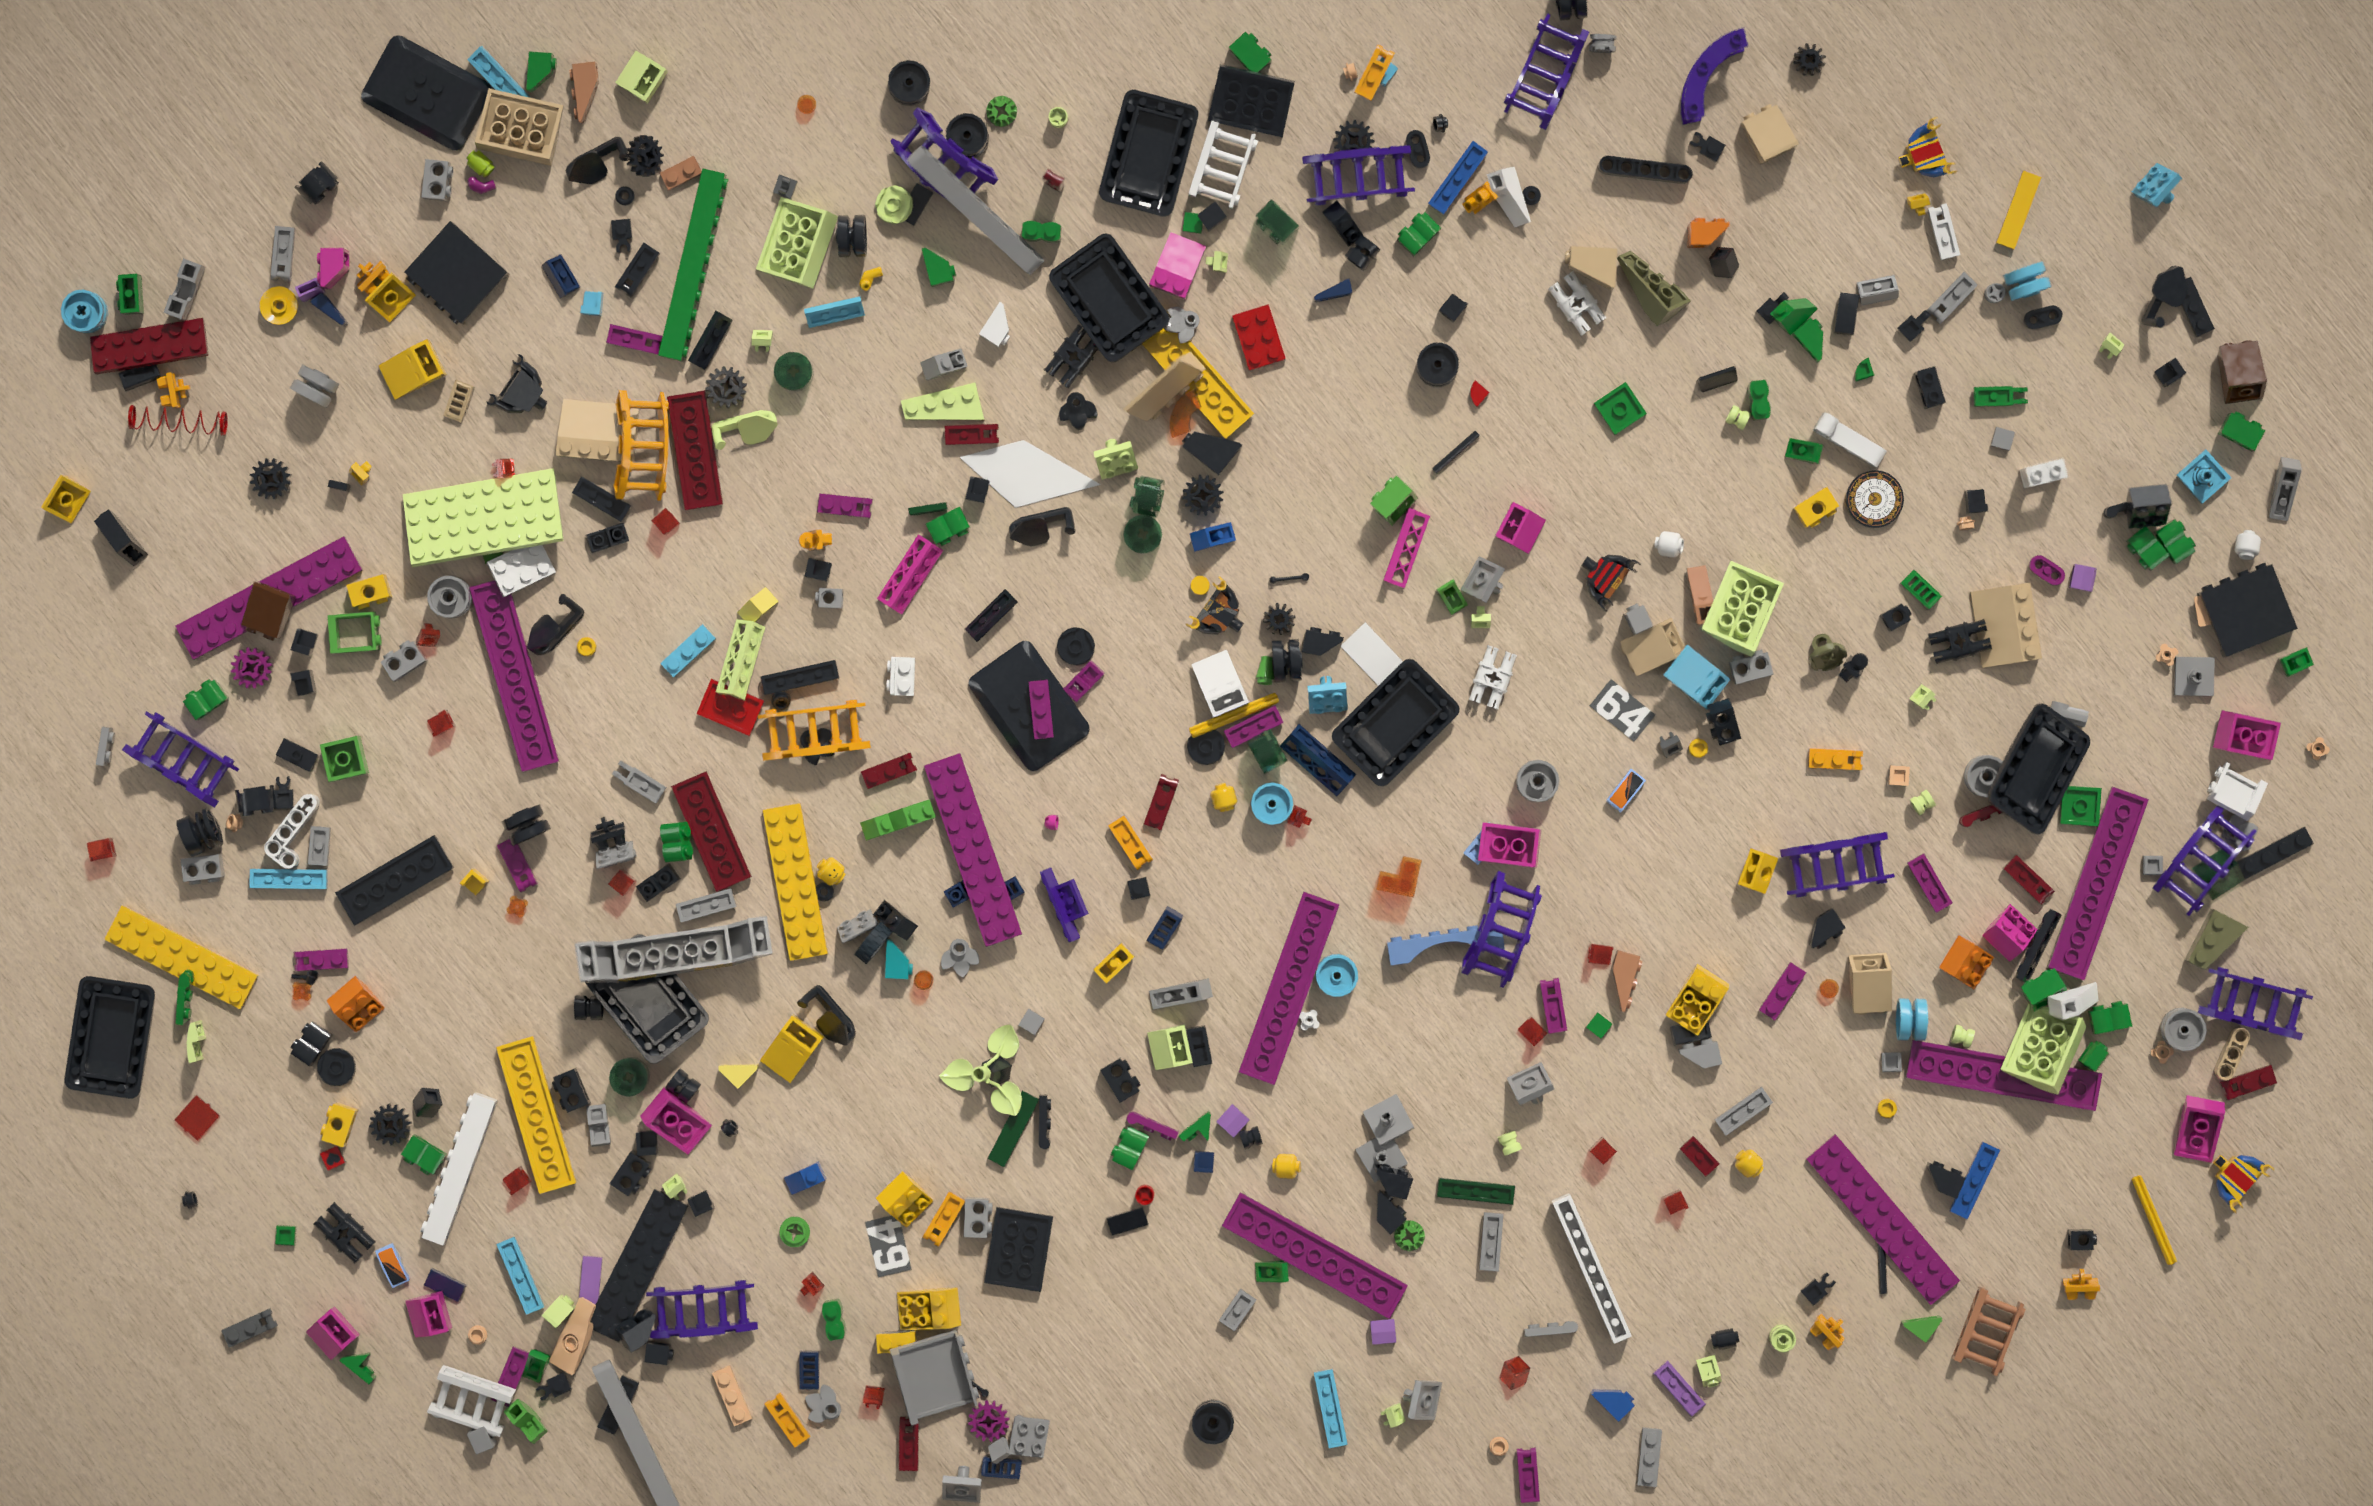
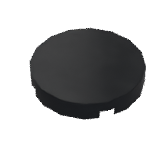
M1069 628L1058 639V654L1068 664H1084L1094 654V638L1083 628Z
M1214 729L1195 738L1190 735L1187 749L1195 762L1209 765L1214 764L1222 757L1225 750V742L1220 732Z
M332 1048L320 1056L317 1063V1071L320 1078L326 1084L341 1086L353 1078L356 1072V1063L354 1057L348 1051L342 1048Z

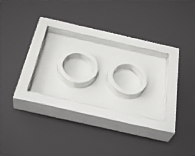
M543 545L512 550L487 562L503 597L556 573Z

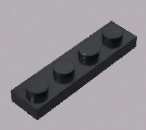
M836 660L760 676L764 695L840 679Z
M2302 827L2236 861V864L2243 878L2247 879L2314 843L2306 827Z
M2050 909L2043 916V924L2036 931L2034 942L2027 949L2023 964H2020L2017 969L2018 975L2016 978L2026 982L2031 979L2062 916L2060 913Z

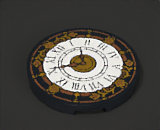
M1871 470L1858 475L1850 483L1846 492V506L1850 515L1857 523L1869 528H1880L1892 523L1901 513L1904 504V494L1901 485L1892 475L1884 471Z

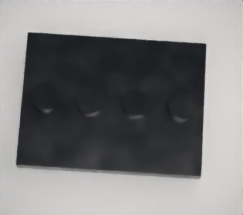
M1220 64L1208 121H1215L1219 124L1283 138L1295 81Z
M996 1207L984 1283L1041 1292L1053 1216Z

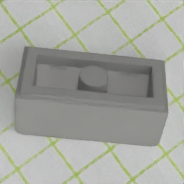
M1895 275L1857 282L1861 305L1899 298V289Z

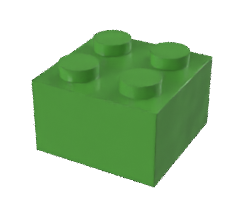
M1397 475L1385 483V488L1381 492H1377L1372 497V502L1370 503L1374 510L1391 526L1418 499L1414 491Z
M361 736L320 744L328 782L369 773Z

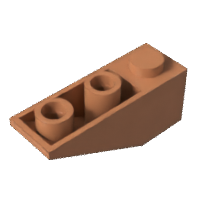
M595 61L572 64V69L569 70L570 80L574 81L575 87L572 88V98L576 100L577 107L574 108V116L580 123H584L599 85L598 68Z
M1706 565L1686 568L1696 625L1704 624L1713 603Z
M1617 950L1612 971L1621 1011L1625 1012L1626 1008L1629 1009L1631 1006L1632 998L1629 996L1631 990L1636 988L1637 979L1634 978L1636 971L1640 972L1642 961L1638 955Z

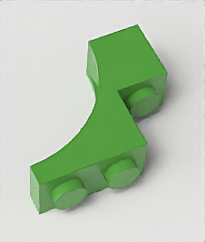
M929 799L860 822L867 841L935 818L936 816Z

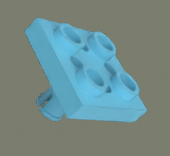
M2156 163L2131 192L2136 197L2158 207L2162 201L2165 204L2173 201L2174 194L2171 191L2180 182L2182 177L2178 173Z
M2206 449L2176 475L2201 504L2231 479L2228 473Z
M1325 676L1320 678V685L1307 686L1309 713L1322 714L1325 712L1347 711L1346 682L1332 684V678L1326 676L1327 683H1325Z

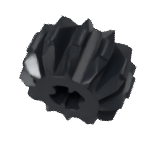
M1806 43L1805 50L1800 46L1798 47L1800 54L1794 53L1793 55L1795 58H1798V60L1793 61V64H1800L1796 71L1798 72L1803 68L1802 75L1804 76L1808 70L1810 76H1814V70L1820 73L1821 69L1819 66H1825V63L1820 60L1825 59L1826 55H1819L1823 49L1819 48L1816 51V44H1813L1810 49L1809 44ZM1805 56H1812L1814 58L1812 62L1814 63L1812 64L1811 62H1809L1807 64L1805 61L1807 58H1805Z
M1276 603L1277 610H1274L1270 605L1268 608L1272 613L1264 612V615L1269 616L1270 619H1264L1263 622L1271 623L1266 629L1269 630L1273 626L1272 634H1275L1276 630L1279 629V634L1283 635L1282 628H1285L1289 633L1290 629L1286 625H1295L1293 622H1289V619L1296 618L1295 615L1288 616L1293 609L1290 608L1287 612L1284 611L1287 604H1283L1282 609H1279V603ZM1284 615L1282 617L1285 618L1284 623L1276 624L1274 616Z

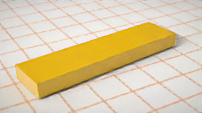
M2022 171L1997 238V244L2015 249L2040 183V176Z

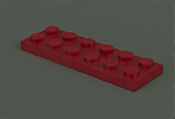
M203 318L90 337L95 375L209 356L205 320Z
M706 391L667 396L685 510L723 505Z
M705 771L671 786L684 818L689 824L691 834L716 892L752 877L708 772Z

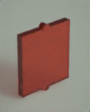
M196 1095L174 1120L184 1128V1132H188L199 1141L220 1115L210 1107V1103H206Z

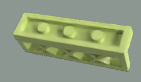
M736 619L716 693L731 695L745 700L764 634V626L754 621ZM746 625L744 633L740 635L741 626ZM740 644L739 651L735 653L736 646ZM735 662L734 669L730 671V665ZM729 680L730 684L728 690H725V683Z

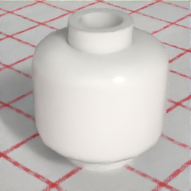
M2244 530L2243 533L2236 536L2235 553L2244 560L2254 559V557L2259 555L2261 538L2252 530Z
M1664 531L1660 534V537H1656L1655 548L1658 549V553L1661 556L1677 557L1679 553L1683 552L1684 539L1681 538L1679 533Z

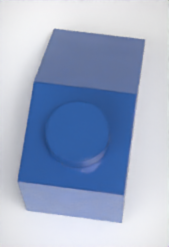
M1231 522L1189 533L1194 552L1236 541Z
M819 1161L784 1177L792 1195L827 1179Z
M1621 1390L1591 1391V1394L1618 1422L1635 1406L1632 1402L1634 1398L1627 1391L1625 1393Z

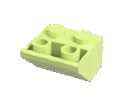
M635 51L615 83L648 104L668 71L650 58Z
M1185 1024L1147 1032L1155 1070L1193 1063Z

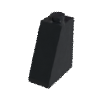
M1195 431L1192 434L1188 433L1182 440L1184 443L1182 447L1218 476L1242 447V444L1239 442Z
M109 509L101 513L94 521L115 552L131 565L135 566L148 555L118 516Z

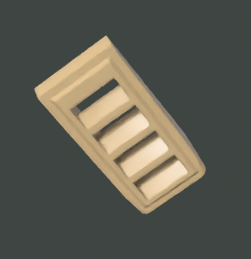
M455 380L443 416L462 423L475 387ZM458 388L468 390L467 394L458 391ZM456 394L465 397V400L462 401L455 398ZM453 401L462 404V408L452 405ZM450 409L459 411L460 415L451 413Z

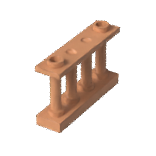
M1978 1286L1952 1359L1961 1363L1962 1359L1968 1358L1992 1367L1991 1373L1997 1376L2004 1369L2005 1362L2003 1360L2018 1320L2024 1316L2025 1308H2023L2024 1304L2019 1301L2015 1307L1991 1298L1987 1294V1289ZM1988 1304L2012 1313L2013 1316L2010 1324L2008 1325L1984 1316L1981 1312L1982 1306ZM1981 1322L2005 1331L2006 1334L2003 1342L2001 1343L1976 1333L1974 1330L1976 1323L1979 1324ZM1974 1340L1998 1349L1999 1353L1996 1361L1969 1351L1967 1348L1969 1341Z

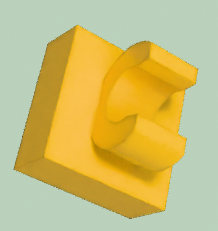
M1926 193L1907 197L1909 207L1915 209L1918 216L1926 215L1924 206L1930 205V200Z
M367 461L361 466L355 462L350 467L349 473L362 486L367 482L369 478L367 473L371 470L372 466Z

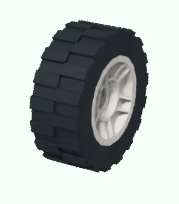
M880 922L863 941L854 955L867 964L883 946L892 931Z

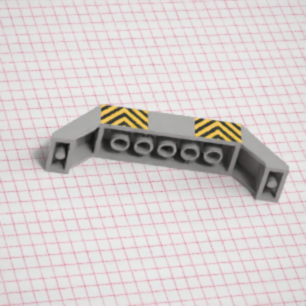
M767 916L748 918L747 920L729 925L619 941L575 943L580 982L618 983L729 967L772 955Z

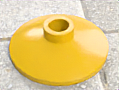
M272 287L260 299V312L272 324H286L295 317L298 311V301L295 294L285 287ZM283 303V308L278 310L277 304Z

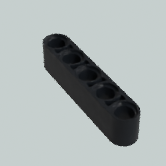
M1604 156L1598 163V169L1602 174L1686 184L1693 175V171L1689 166L1616 156ZM1603 161H1610L1612 168L1605 170L1602 167ZM1629 163L1631 171H1622L1621 164ZM1642 165L1649 166L1650 173L1648 175L1641 173L1640 167ZM1660 168H1667L1669 176L1662 177L1659 173ZM1680 170H1686L1688 172V178L1681 179L1678 175V172Z

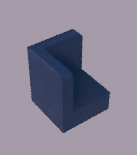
M1195 1151L1194 1172L1213 1173L1214 1152Z

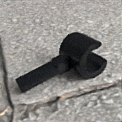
M309 970L307 975L292 974L291 979L305 980L307 984L313 985L315 980L318 979V972Z

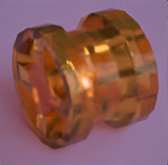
M926 970L919 971L914 977L915 986L921 990L930 988L934 981L933 975Z

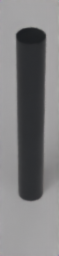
M1476 431L1472 432L1432 468L1436 474L1439 473L1480 435Z
M1878 1244L1880 1294H1887L1886 1252Z

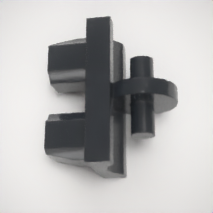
M1857 653L1854 656L1850 655L1846 659L1839 676L1846 683L1852 677L1857 679L1868 665V657L1864 653Z
M604 816L601 817L602 823L595 825L596 830L591 832L592 844L595 843L598 850L606 849L609 846L607 839L612 837L616 845L625 843L624 822L615 824L614 820L607 821Z

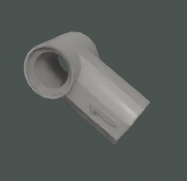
M2052 701L2051 708L2074 725L2085 727L2089 711Z

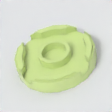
M896 185L884 188L878 194L875 202L877 214L884 222L891 224L902 223L912 212L913 199L910 193L905 188Z

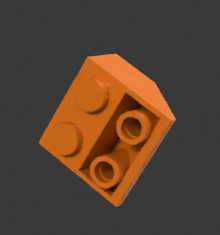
M1694 218L1688 224L1687 248H1707L1730 226V222H1725L1723 218H1715L1712 222H1706V218Z
M1958 935L1939 968L1975 990L1994 957L1976 944Z
M356 976L326 1000L333 1013L355 1032H358L385 1009L372 991Z

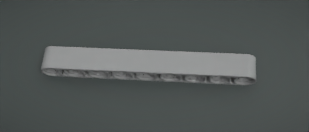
M920 146L907 159L917 172L1026 273L1031 275L1044 262V259L925 147Z
M610 1359L592 1367L600 1388L657 1506H680Z

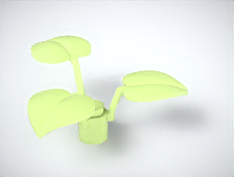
M1004 1025L995 1030L988 1040V1049L993 1053H997L983 1066L973 1069L969 1061L957 1059L951 1062L939 1077L945 1084L959 1091L969 1090L973 1087L974 1081H985L996 1086L998 1089L994 1090L991 1095L992 1106L1000 1113L1016 1116L1022 1104V1096L1018 1086L1010 1081L1000 1086V1084L989 1079L991 1071L988 1066L998 1059L1000 1055L1003 1058L1013 1057L1019 1049V1039L1013 1026Z

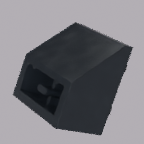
M2167 484L2129 488L2126 498L2128 529H2141L2149 526L2159 527L2167 524L2172 505Z

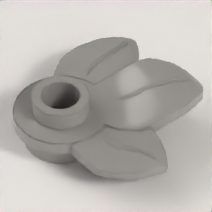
M1181 307L1168 309L1167 312L1171 318L1164 330L1178 333L1180 344L1191 340L1194 336V329L1199 325V316L1195 312L1185 311ZM1187 318H1192L1193 322H1189Z
M2235 814L2229 819V823L2247 836L2253 829L2258 832V827L2255 824L2246 822L2245 819ZM2225 828L2223 829V840L2227 844H2233L2238 848L2242 841L2235 836L2232 838L2230 832ZM2251 846L2249 848L2245 847L2242 851L2251 849Z
M963 939L954 940L950 945V949L943 953L941 959L942 969H948L953 966L956 973L961 977L967 974L970 964H979L978 953L976 950L969 948L968 943ZM962 945L963 951L958 952L956 946Z
M827 1385L821 1386L820 1394L814 1393L805 1397L807 1405L813 1410L809 1414L808 1419L813 1422L820 1423L826 1419H836L841 1413V1406L836 1401V1393ZM833 1406L835 1412L830 1413L828 1407Z

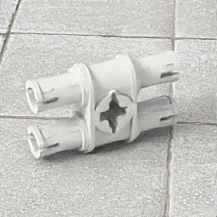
M1572 271L1564 279L1573 290V295L1567 296L1558 282L1548 288V290L1558 302L1557 307L1562 310L1568 319L1567 321L1572 322L1582 336L1591 328L1581 316V312L1584 310L1585 312L1588 311L1596 325L1607 317L1597 306V299L1595 300L1586 288L1587 285H1583L1574 271ZM1573 299L1577 301L1584 299L1580 304L1581 308L1578 306L1571 308L1574 303Z
M1487 645L1483 661L1478 663L1479 668L1475 679H1473L1475 684L1469 700L1474 701L1476 697L1475 702L1481 703L1485 687L1489 686L1492 689V693L1487 706L1499 709L1502 696L1506 694L1510 678L1513 676L1512 668L1517 655L1512 654L1509 660L1511 653L1505 651L1501 667L1497 669L1494 668L1493 664L1499 649ZM1493 672H1495V676L1498 677L1500 680H1494L1493 683H1491L1490 678H1488V676H1486L1485 674L1488 675L1493 674Z

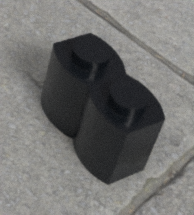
M316 1022L307 1023L301 1031L303 1035L300 1040L296 1039L290 1047L292 1049L290 1054L308 1066L314 1064L333 1035Z

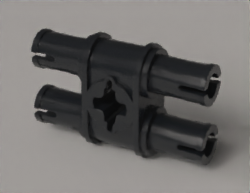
M1080 324L1077 325L1069 337L1064 338V342L1057 351L1053 352L1054 357L1043 369L1048 373L1054 367L1049 373L1054 377L1062 364L1067 363L1069 369L1059 382L1064 384L1069 379L1065 384V387L1068 389L1078 375H1083L1082 372L1094 360L1093 355L1098 350L1097 346L1093 345L1092 339L1084 349L1078 348V343L1087 333L1083 328L1080 334H1078L1082 328ZM1067 351L1071 353L1076 351L1080 361L1075 359L1070 361V355H1068Z
M1985 619L1972 623L1964 621L1959 625L1946 626L1945 630L1928 633L1929 639L1937 637V639L1930 640L1931 646L1945 641L1951 644L1949 649L1933 652L1934 657L1942 655L1941 658L1935 659L1936 664L1952 659L1957 661L1969 656L1974 657L1976 653L1992 650L1991 644L1983 646V644L1991 643L1989 637L1975 642L1970 641L1972 634L1988 631L1987 626L1978 627L1986 624ZM1958 633L1962 639L1966 640L1963 643V650L1959 644H1955V641L1958 640Z
M334 1202L326 1211L338 1221L339 1225L337 1227L331 1226L322 1215L313 1225L325 1235L326 1241L329 1240L338 1249V1252H343L355 1264L363 1255L351 1245V1240L356 1238L367 1250L376 1241L364 1231V1226H361L351 1216V1213L346 1214ZM349 1228L347 1235L340 1238L342 1230Z

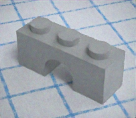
M186 259L182 260L177 274V286L174 293L169 296L163 313L186 321L205 270L204 266Z

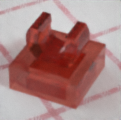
M495 459L496 462L492 463V466H496L497 473H494L493 476L497 477V479L512 478V475H515L513 459Z
M424 623V629L420 630L416 638V645L435 647L440 638V630L433 629L431 623Z
M1294 805L1287 823L1300 828L1302 823L1309 826L1312 819L1305 816L1307 810Z
M812 1271L801 1281L804 1286L799 1291L804 1296L809 1292L814 1296L825 1285Z
M866 1385L863 1403H866V1408H869V1404L876 1405V1409L882 1406L885 1388Z

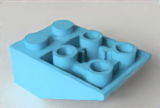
M1686 645L1664 674L1667 679L1706 710H1708L1707 705L1714 702L1730 681V678L1689 645Z

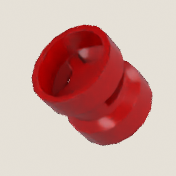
M1145 1184L1139 1186L1135 1193L1137 1202L1141 1205L1150 1204L1154 1199L1153 1188Z

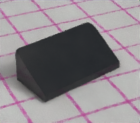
M1732 366L1699 377L1697 381L1701 392H1706L1736 382L1738 377L1736 367Z
M1143 1206L1106 1217L1112 1236L1149 1225Z

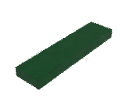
M1023 1090L1021 1092L1022 1104L1019 1113L1016 1116L1009 1115L987 1158L1002 1167H1005L1039 1101V1098Z
M1449 1178L1438 1179L1437 1197L1513 1205L1515 1185Z

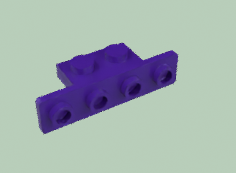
M1051 867L1041 871V881L1048 891L1049 900L1053 903L1056 917L1062 925L1064 936L1069 943L1079 939L1080 935L1073 920L1089 913L1075 880L1071 879L1058 885Z

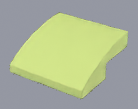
M202 1020L192 1022L189 1026L187 1035L189 1063L203 1059L199 1043L200 1040L206 1039Z

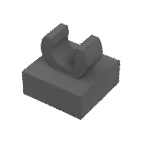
M779 174L773 193L792 199L798 181Z
M1669 732L1670 738L1664 740L1662 736L1660 737V746L1666 758L1683 750L1678 736H1674L1672 732Z

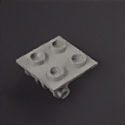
M625 841L623 844L611 848L607 847L596 852V868L604 867L605 869L614 866V864L617 865L619 862L623 863V861L634 860L637 854L635 849H633V841Z
M871 909L862 911L857 917L842 922L837 927L842 943L849 942L860 936L861 933H866L865 931L875 928L878 922L873 916Z
M1016 1415L1014 1417L1009 1446L1011 1455L1043 1458L1050 1420Z

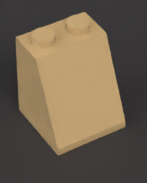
M1769 104L1761 108L1762 112L1756 115L1754 112L1744 116V121L1740 123L1760 165L1799 145L1777 105L1772 107Z
M1571 246L1569 251L1565 252V264H1568V269L1608 290L1615 288L1617 248Z
M1672 618L1620 641L1621 650L1624 655H1627L1630 662L1629 667L1636 676L1676 659L1685 648Z
M1887 953L1848 955L1853 1013L1864 1015L1872 1012L1886 1013L1887 1011H1892V969Z

